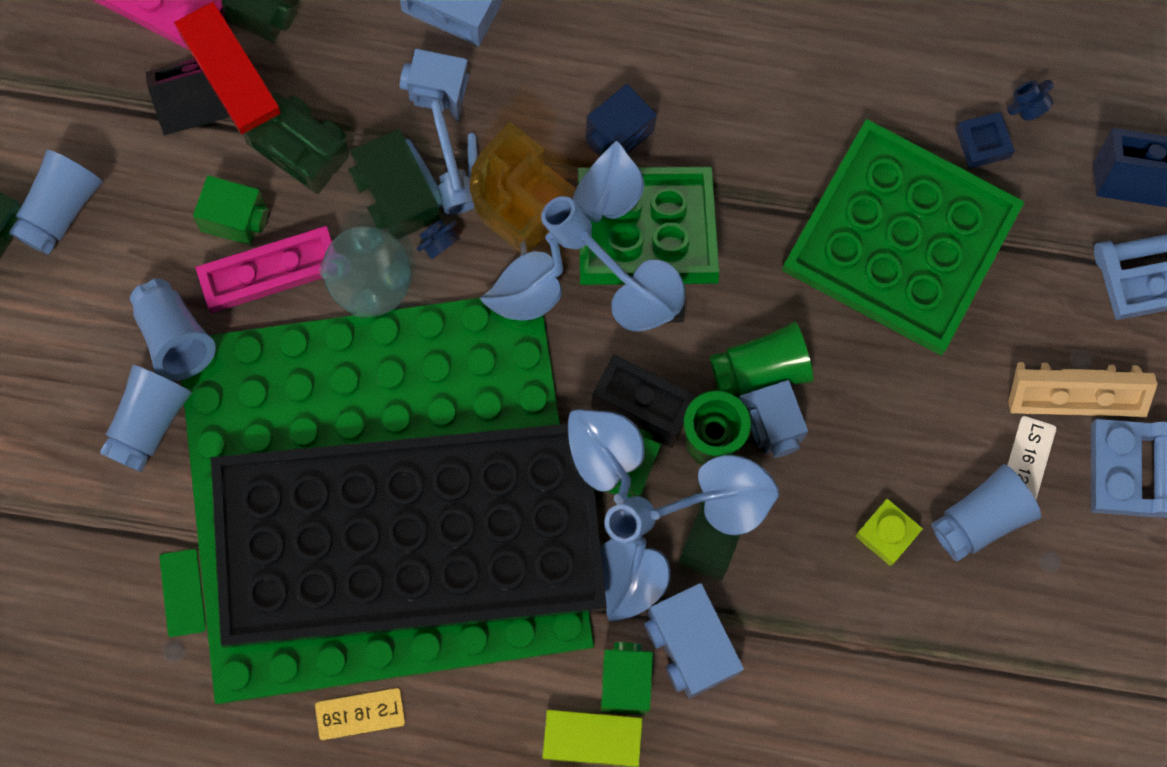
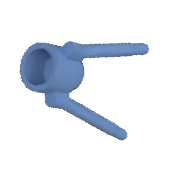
M434 100L431 102V108L448 170L447 173L440 176V185H437L412 141L406 139L403 145L431 192L435 208L443 207L444 213L447 215L461 214L476 208L479 205L478 197L483 195L479 183L475 133L468 134L469 176H467L465 170H458L440 103Z

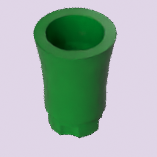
M796 321L767 335L726 348V352L709 356L718 391L727 392L732 395L739 394L741 396L789 380L791 385L814 382L807 347Z
M710 391L703 393L690 403L685 412L686 448L696 463L702 466L718 456L732 455L733 452L743 446L750 433L751 420L746 406L737 397L727 392ZM713 432L717 434L718 439L709 438L707 433Z

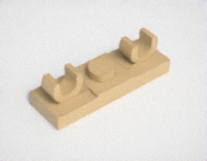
M1018 362L1008 404L1010 413L1147 417L1158 384L1154 373H1143L1138 365H1132L1130 372H1116L1115 365H1109L1107 370H1052L1048 363H1042L1040 370L1025 369L1024 362Z

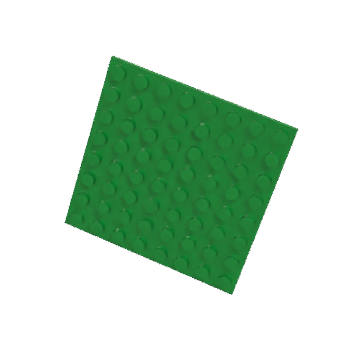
M480 298L209 335L216 346L212 361L198 374L182 380V387L192 392L184 403L214 701L216 705L594 649L589 613L223 648L220 642L211 457L560 425L543 315L532 320L508 319L489 309Z

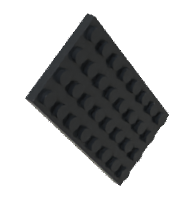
M568 424L211 457L220 642L223 648L606 611L607 609L595 491L593 487L585 482L576 468L569 444Z

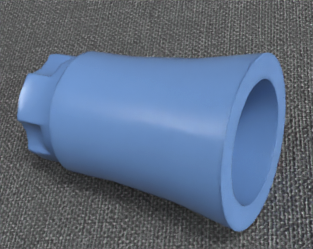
M46 150L38 174L25 201L16 214L18 219L9 234L31 248L49 256L56 244V240H62L75 217L89 198L102 185L103 181L69 158L54 151Z
M152 279L148 283L138 285L130 296V301L133 305V317L149 349L155 373L171 381H179L190 378L205 369L214 357L216 350L215 342L197 323L179 293L172 289L168 281L163 279Z
M132 365L124 394L105 434L109 438L104 443L100 454L142 473L148 456H154L161 439L192 392L154 372Z
M1002 464L984 483L961 501L944 512L945 516L934 521L931 526L941 546L957 562L970 552L975 554L1015 529L1041 519V511L1023 480L1009 466Z

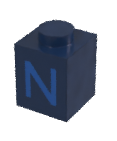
M626 84L587 116V135L585 137L590 147L599 156L615 141L619 142L628 154L654 133L657 115Z

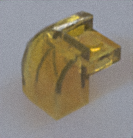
M509 122L480 153L472 166L469 195L475 213L487 228L518 253L525 255L537 247L548 234L549 230L543 225L541 220L544 207L557 197L566 196L573 199L576 188L544 164L545 149Z

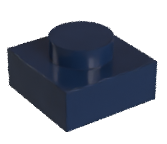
M1001 112L959 122L955 129L969 169L1010 159L1015 152Z

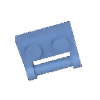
M1167 234L1113 244L1112 241L1095 244V261L1102 271L1116 320L1167 311V262L1126 270L1121 269L1119 262L1167 252Z
M1096 419L1091 423V513L1167 518V422L1142 423ZM1142 441H1154V499L1152 500L1142 499Z

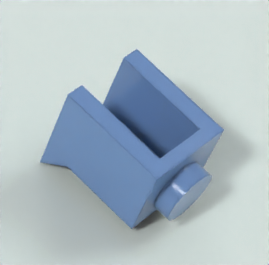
M415 49L412 63H405L403 66L400 89L408 91L409 101H413L415 106L432 109L431 102L437 100L442 111L448 108L455 119L459 121L469 80V74L465 73L468 59Z
M789 380L739 396V400L743 402L749 412L751 420L750 429L757 448L763 447L766 454L772 452L774 458L791 454L800 448L798 443L804 440L808 429Z

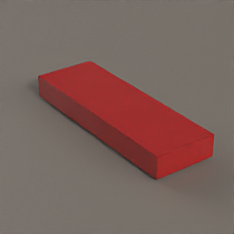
M213 1L174 22L176 30L241 135L281 114L279 106Z

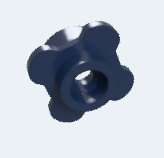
M1032 80L1019 86L1013 93L1015 97L1013 103L1007 107L1009 115L1019 113L1021 118L1027 121L1046 113L1054 103L1048 92L1054 87L1052 80H1045L1040 84Z
M440 219L422 232L419 236L424 243L416 248L417 251L420 252L424 249L432 260L458 241L460 237L453 229L457 224L454 220L445 226Z

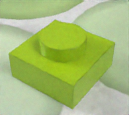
M886 499L855 537L889 566H892L923 528L890 500Z

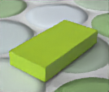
M547 710L542 760L639 767L642 718Z

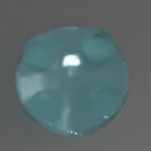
M368 226L351 228L338 235L329 245L319 268L320 275L334 301L358 318L379 316L393 310L404 299L411 280L409 259L401 244L389 233Z

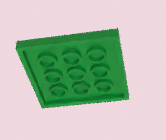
M866 119L781 271L942 356L1025 202Z

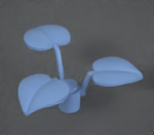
M615 141L592 165L577 186L573 199L566 196L557 197L544 207L541 220L550 232L545 236V239L550 244L552 257L544 252L533 251L513 261L504 270L494 286L480 297L481 301L489 309L502 317L512 320H532L550 311L560 300L563 291L560 282L556 279L564 270L559 244H561L565 248L579 249L587 245L626 284L615 293L611 305L612 315L623 328L631 331H646L671 321L675 315L679 314L685 302L686 291L681 276L670 264L661 260H647L637 268L633 277H631L591 237L592 225L590 221L598 223L602 216L615 219L625 215L637 204L644 190V178L641 171L619 142Z
M576 409L569 414V444L574 463L581 477L591 487L599 491L611 490L621 480L619 493L614 496V501L617 505L613 506L605 516V528L612 539L600 547L607 605L606 612L609 621L622 620L642 613L654 605L664 595L669 586L670 566L668 559L661 551L646 548V539L641 537L653 528L656 519L705 501L704 513L706 519L715 529L728 535H741L759 526L779 498V488L776 482L763 467L741 456L723 455L709 460L700 468L698 481L703 493H697L660 508H654L643 497L633 496L629 498L627 496L631 485V478L627 472L638 468L644 458V441L637 426L627 417L615 412Z

